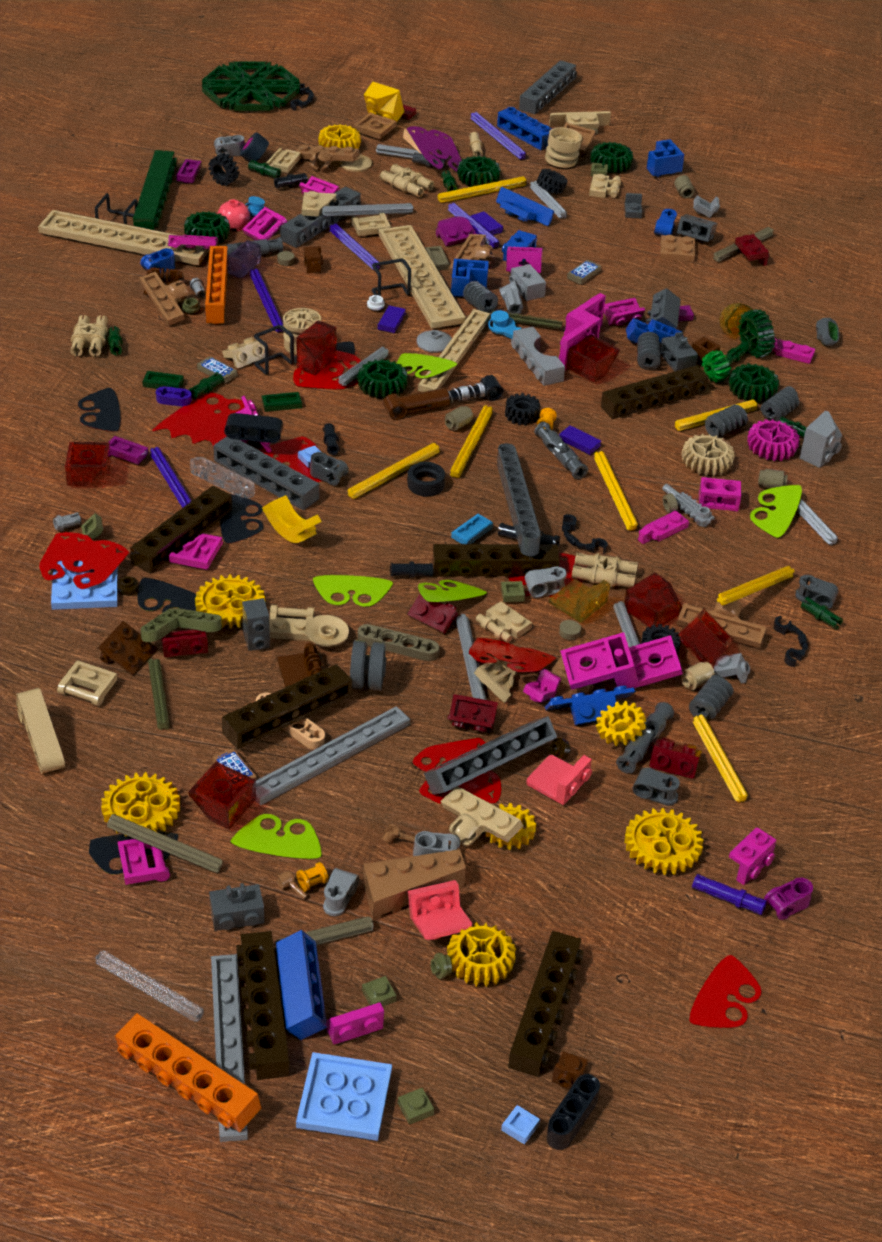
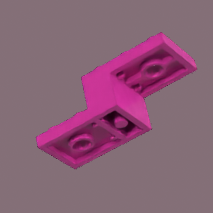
M599 293L567 314L565 319L566 328L564 336L560 341L559 355L565 370L598 348L606 295Z
M623 632L560 651L571 690L612 678L615 679L617 687L637 688L683 674L671 635L629 647ZM654 658L661 659V661L656 664L650 663V661ZM586 661L593 662L588 667L582 666V664Z

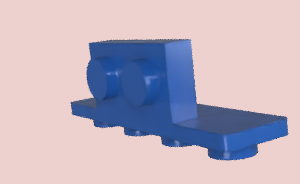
M504 187L500 188L496 203L501 204L500 207L505 209V213L513 216L516 214L518 219L525 222L535 220L549 226L555 212Z
M619 686L614 688V691L606 692V689L594 691L591 695L577 693L572 695V698L564 699L563 696L551 698L545 709L549 711L571 707L575 726L597 722L596 718L601 717V710L607 711L608 705L614 707L616 699L630 697L635 693L634 687Z

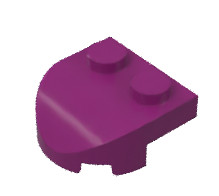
M460 216L442 219L438 222L436 228L437 238L441 237L446 247L463 243L470 234H476L469 220Z

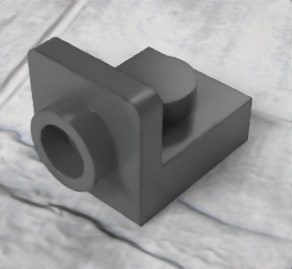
M626 193L624 204L625 218H642V194Z

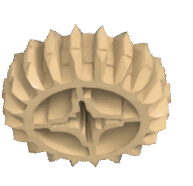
M701 434V436L694 435L693 438H689L688 441H685L681 454L683 464L686 465V468L691 469V472H698V475H712L713 477L715 474L722 475V473H727L734 461L733 447L730 446V442H725L724 438H718L717 435L714 437L710 434L708 436Z

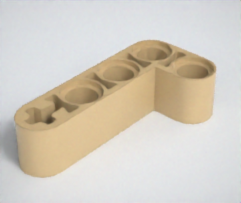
M40 688L17 693L16 706L21 724L25 725L41 774L65 768L63 754Z

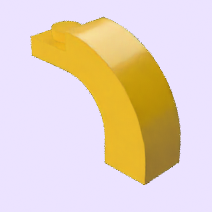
M287 495L262 507L273 528L287 541L292 543H299L316 535L315 525L322 522L318 514L307 520L301 518L293 509Z

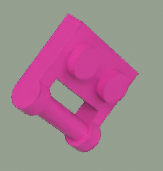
M264 207L242 230L244 234L255 240H269L287 220L280 214ZM276 221V223L264 235H262Z
M137 839L118 842L125 885L150 880L163 882L169 879V869L165 866L161 849ZM145 849L152 850L155 863L154 868H148Z

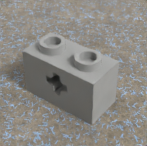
M530 264L511 268L509 281L510 283L513 281L518 283L522 291L521 296L526 301L545 297L546 281Z

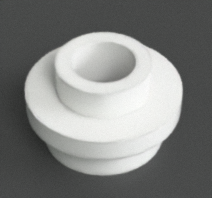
M373 295L369 297L367 306L373 311H379L384 308L385 302L381 296Z

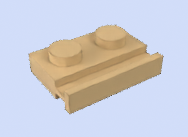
M279 148L266 163L269 166L281 169V173H289L301 159V153L288 149L283 151L282 148Z

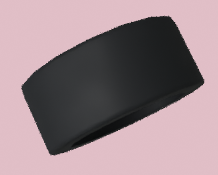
M416 463L408 470V488L412 493L419 496L437 495L444 489L445 471L436 463ZM431 477L436 480L425 482L418 480L417 478Z

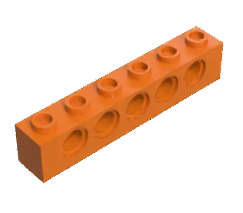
M210 246L205 301L206 323H224L228 273L227 246Z
M138 1013L115 1035L118 1044L117 1050L121 1056L127 1060L131 1058L136 1061L137 1065L144 1072L155 1074L163 1085L174 1087L185 1100L191 1099L196 1102L197 1106L204 1113L215 1115L224 1127H232L240 1133L260 1111L261 1104L258 1093Z

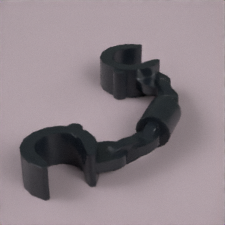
M300 84L299 94H309L307 101L292 100L290 102L292 110L296 111V106H300L303 109V106L313 102L315 98L314 93L309 87L305 88V84Z
M570 514L563 515L562 531L570 544L582 549L591 550L592 553H594L595 547L599 546L603 548V554L607 552L608 543L604 539L593 538L592 543L583 544L575 536L569 534V531H575L577 518Z
M778 616L774 620L773 628L775 631L783 635L791 631L798 635V641L802 650L790 648L786 651L784 657L785 664L795 667L796 661H801L802 657L805 656L809 643L806 635L793 625L791 621L787 625H781L782 616Z

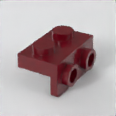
M754 234L735 238L736 246L749 261L759 260L763 266L767 265L769 251Z
M420 593L407 613L410 618L444 635L453 620H456V617L459 616L456 611L457 608L452 604L446 602L444 605L440 602H428Z
M175 631L161 638L164 657L208 653V639L205 631Z
M453 694L450 714L447 720L452 722L451 726L465 728V725L474 726V730L487 733L488 729H494L498 702Z
M657 739L649 766L650 768L693 779L702 751L697 750V747L691 744H684L682 746L675 744V741L672 739Z

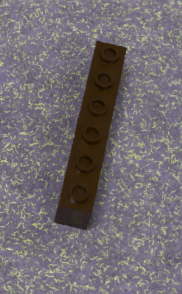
M696 365L602 392L601 408L611 419H616L707 392L709 376Z
M212 485L130 547L131 564L150 574L169 560V555L172 552L177 554L183 549V545L194 541L196 537L203 534L231 512L232 495Z
M433 544V576H525L532 570L559 567L560 562L557 544H539V553L535 556L522 554L519 544Z
M337 664L325 668L316 674L222 716V733L238 750L350 697L352 679Z
M272 932L241 934V945H236L237 960L243 961V966H239L240 982L245 981L246 986L241 987L242 1003H248V1008L244 1009L245 1025H250L251 1031H246L248 1047H253L254 1052L249 1053L250 1070L256 1069L257 1080L288 1077L289 1057Z
M556 931L551 932L510 1051L509 1069L539 1077L542 1067L547 1068L551 1052H548L549 1046L554 1047L558 1033L554 1029L556 1025L561 1026L565 1011L561 1008L563 1004L568 1005L571 990L568 987L569 984L574 985L578 972L575 966L576 964L581 965L584 950L580 949L581 938Z

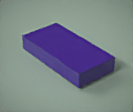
M484 211L471 215L475 221L492 235L503 232V226Z
M389 305L378 323V330L395 333L406 314V309Z
M571 425L559 434L563 442L589 455L601 446V440Z

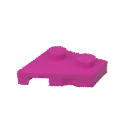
M201 534L194 541L183 545L181 552L177 554L172 552L169 555V560L172 563L208 570L223 544L222 537Z

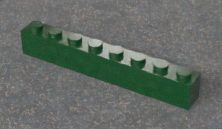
M155 150L133 216V226L150 230L159 228V219L162 218V210L165 208L167 193L170 192V184H172L175 168H177L178 164L174 151Z

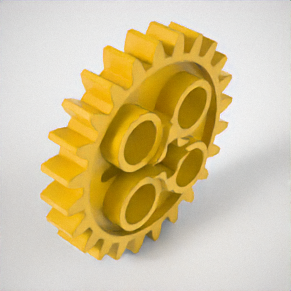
M231 574L228 575V578L220 575V580L212 578V583L206 581L205 587H199L200 591L196 592L195 607L198 612L220 615L222 628L225 625H228L230 629H232L233 625L241 628V623H243L242 602L262 598L265 600L264 590H261L260 585H255V580L248 582V577L242 580L240 575H237L236 578H232Z
M147 772L143 774V777H139L135 773L134 778L125 775V781L117 779V786L110 784V791H104L105 798L101 799L104 822H108L110 816L115 814L156 832L157 829L166 831L165 824L172 826V819H177V812H180V796L177 794V788H173L172 782L166 783L165 777L157 780V774L149 778Z
M652 808L651 814L644 810L642 816L636 814L635 820H630L629 826L626 827L624 843H626V851H630V858L637 857V865L644 863L645 870L653 867V873L661 869L663 875H666L667 870H671L675 875L677 869L685 872L686 866L692 868L693 863L698 862L703 848L702 832L697 831V824L690 825L691 818L682 819L683 813L676 816L673 809L666 813L664 808L661 809L660 813H657Z

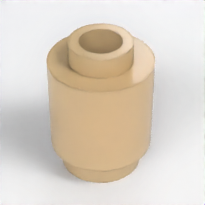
M699 662L682 671L681 681L688 689L695 690L706 684L708 679L715 674L714 669L708 662Z

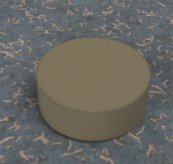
M282 251L277 255V262L283 266H290L295 262V255L289 251Z
M672 493L664 495L662 501L666 512L678 511L675 496Z
M574 620L561 622L559 634L562 638L575 640L580 636L581 625Z

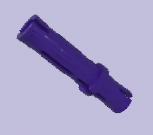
M700 874L695 876L692 884V889L730 902L738 909L742 907L761 916L767 905V900L748 894L747 890L729 887Z

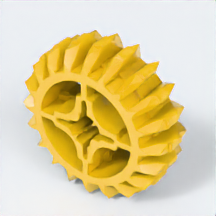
M334 124L320 130L318 142L323 147L337 146L338 148L352 147L359 149L361 138L356 128Z
M476 922L474 927H469L467 930L461 929L460 933L452 935L447 946V955L451 959L452 972H456L457 979L464 977L466 984L473 981L476 987L479 983H484L487 987L489 982L497 985L499 979L505 980L507 974L513 970L516 960L515 945L512 944L511 936H506L505 930L498 931L497 925L491 928L488 927L487 922L483 926H479ZM464 950L467 952V957L462 953ZM495 951L499 953L500 958L495 956Z

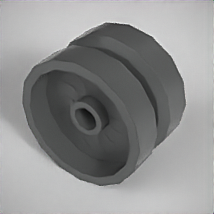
M354 640L350 666V678L352 679L353 689H362L365 684V678L368 676L369 689L382 691L383 678L386 674V643L373 642L370 655H368V644L366 641Z

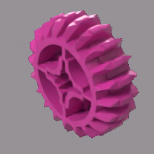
M765 419L764 422L758 421L757 424H753L752 428H750L747 445H749V450L753 451V454L759 455V458L764 457L766 460L772 459L775 461L778 459L782 461L794 456L799 447L800 439L797 430H794L793 426L781 423L780 420L777 422L773 419L771 421Z

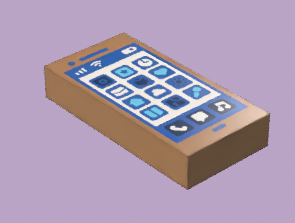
M233 748L213 756L214 765L236 792L257 781V776Z

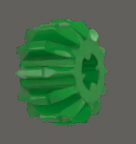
M711 351L702 358L703 371L709 376L711 382H721L730 375V361L727 360V355H724L722 351Z

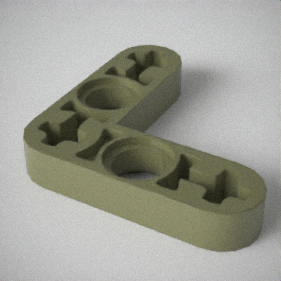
M180 608L168 609L141 627V639L145 642H155L177 627L216 632L222 629V619L220 615Z

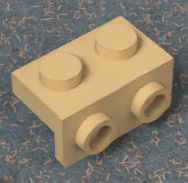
M254 337L244 339V343L240 345L238 343L228 345V349L222 351L224 358H233L236 368H241L264 359L265 347Z

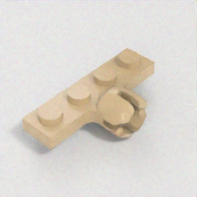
M458 786L453 788L441 801L445 809L458 815L450 824L449 831L460 838V844L464 847L471 846L482 832H489L508 843L523 827L520 819Z

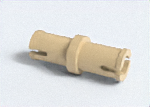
M472 132L469 135L470 149L475 157H482V142L479 140V134Z

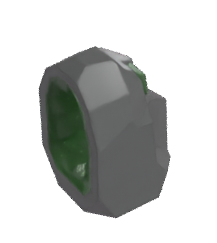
M822 318L817 321V339L824 346L830 347L837 343L839 340V327L836 321L831 318Z

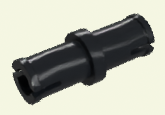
M306 173L288 174L285 177L274 178V186L276 189L287 186L294 187L300 183H307L308 178L305 175Z
M327 423L322 428L324 432L323 441L327 445V452L330 455H336L340 451L338 445L339 437L335 432V426Z
M409 561V563H390V576H409V578H414V576H433V563L423 564L414 563V561Z

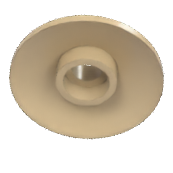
M360 154L354 162L340 161V165L345 170L361 172L368 170L372 166V161L369 157Z
M320 615L308 621L305 633L313 643L331 647L346 641L349 635V628L338 617Z

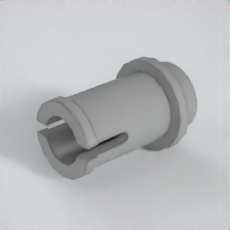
M199 278L192 279L190 282L191 290L195 292L198 299L206 298L203 281Z
M78 512L65 516L57 515L56 518H53V524L56 530L64 531V528L81 525V518Z

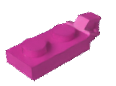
M169 235L168 246L177 248L182 244L187 248H196L197 245L203 246V249H210V246H217L218 238L194 235Z
M774 337L776 342H774L772 351L775 352V355L808 364L811 363L815 348Z
M675 510L645 525L639 531L638 541L642 544L653 539L660 542L687 528L689 521Z

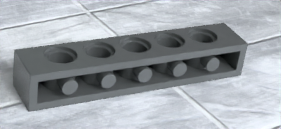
M560 60L520 95L519 110L531 114H536L542 110L546 104L576 79V65Z
M344 187L334 193L336 194V201L329 203V206L361 205V193ZM301 213L281 225L282 242L297 248L329 228L330 225H334L347 216L325 217L323 214L320 216H303Z
M225 437L213 445L215 462L278 497L287 495L290 503L304 511L319 500V483L241 440Z
M549 716L535 719L425 772L424 776L432 794L444 793L557 738Z

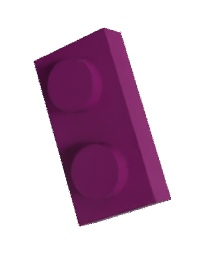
M185 159L177 173V181L193 183L202 167L201 161Z
M114 436L104 446V453L135 464H139L149 454L148 447Z

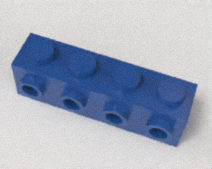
M508 107L498 112L497 127L539 150L547 148L549 132L552 129L548 125L540 123L538 120L516 110L514 107Z
M300 930L276 942V961L279 965L280 973L278 980L282 991L281 1004L284 1008V1027L289 1033L302 1040L327 1028L316 941L303 930Z

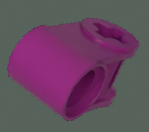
M795 878L793 881L780 887L771 889L765 895L764 900H767V905H771L777 912L776 916L778 919L784 920L808 908L813 885L806 878Z

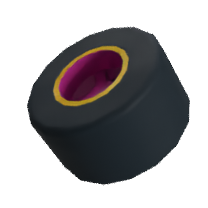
M258 132L254 133L244 144L240 151V156L248 162H251V160L258 161L268 148L269 141Z

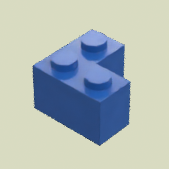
M671 139L656 141L655 151H649L647 170L657 177L682 172L684 154Z
M454 259L451 283L452 295L464 297V288L472 281H477L487 288L489 261Z

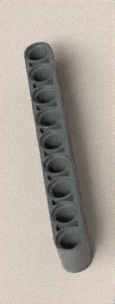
M500 444L498 446L497 467L519 548L522 554L535 556L539 553L540 530L517 451L512 444Z

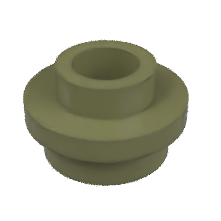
M188 298L184 300L182 309L189 314H194L200 310V303L195 298Z
M436 953L434 959L431 960V971L438 979H444L452 972L451 959L449 955H444L443 953Z

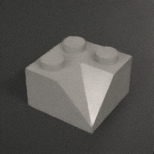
M825 410L806 428L800 459L818 468L825 462L828 463L835 453L837 454L842 447V443H840L842 434L828 411Z

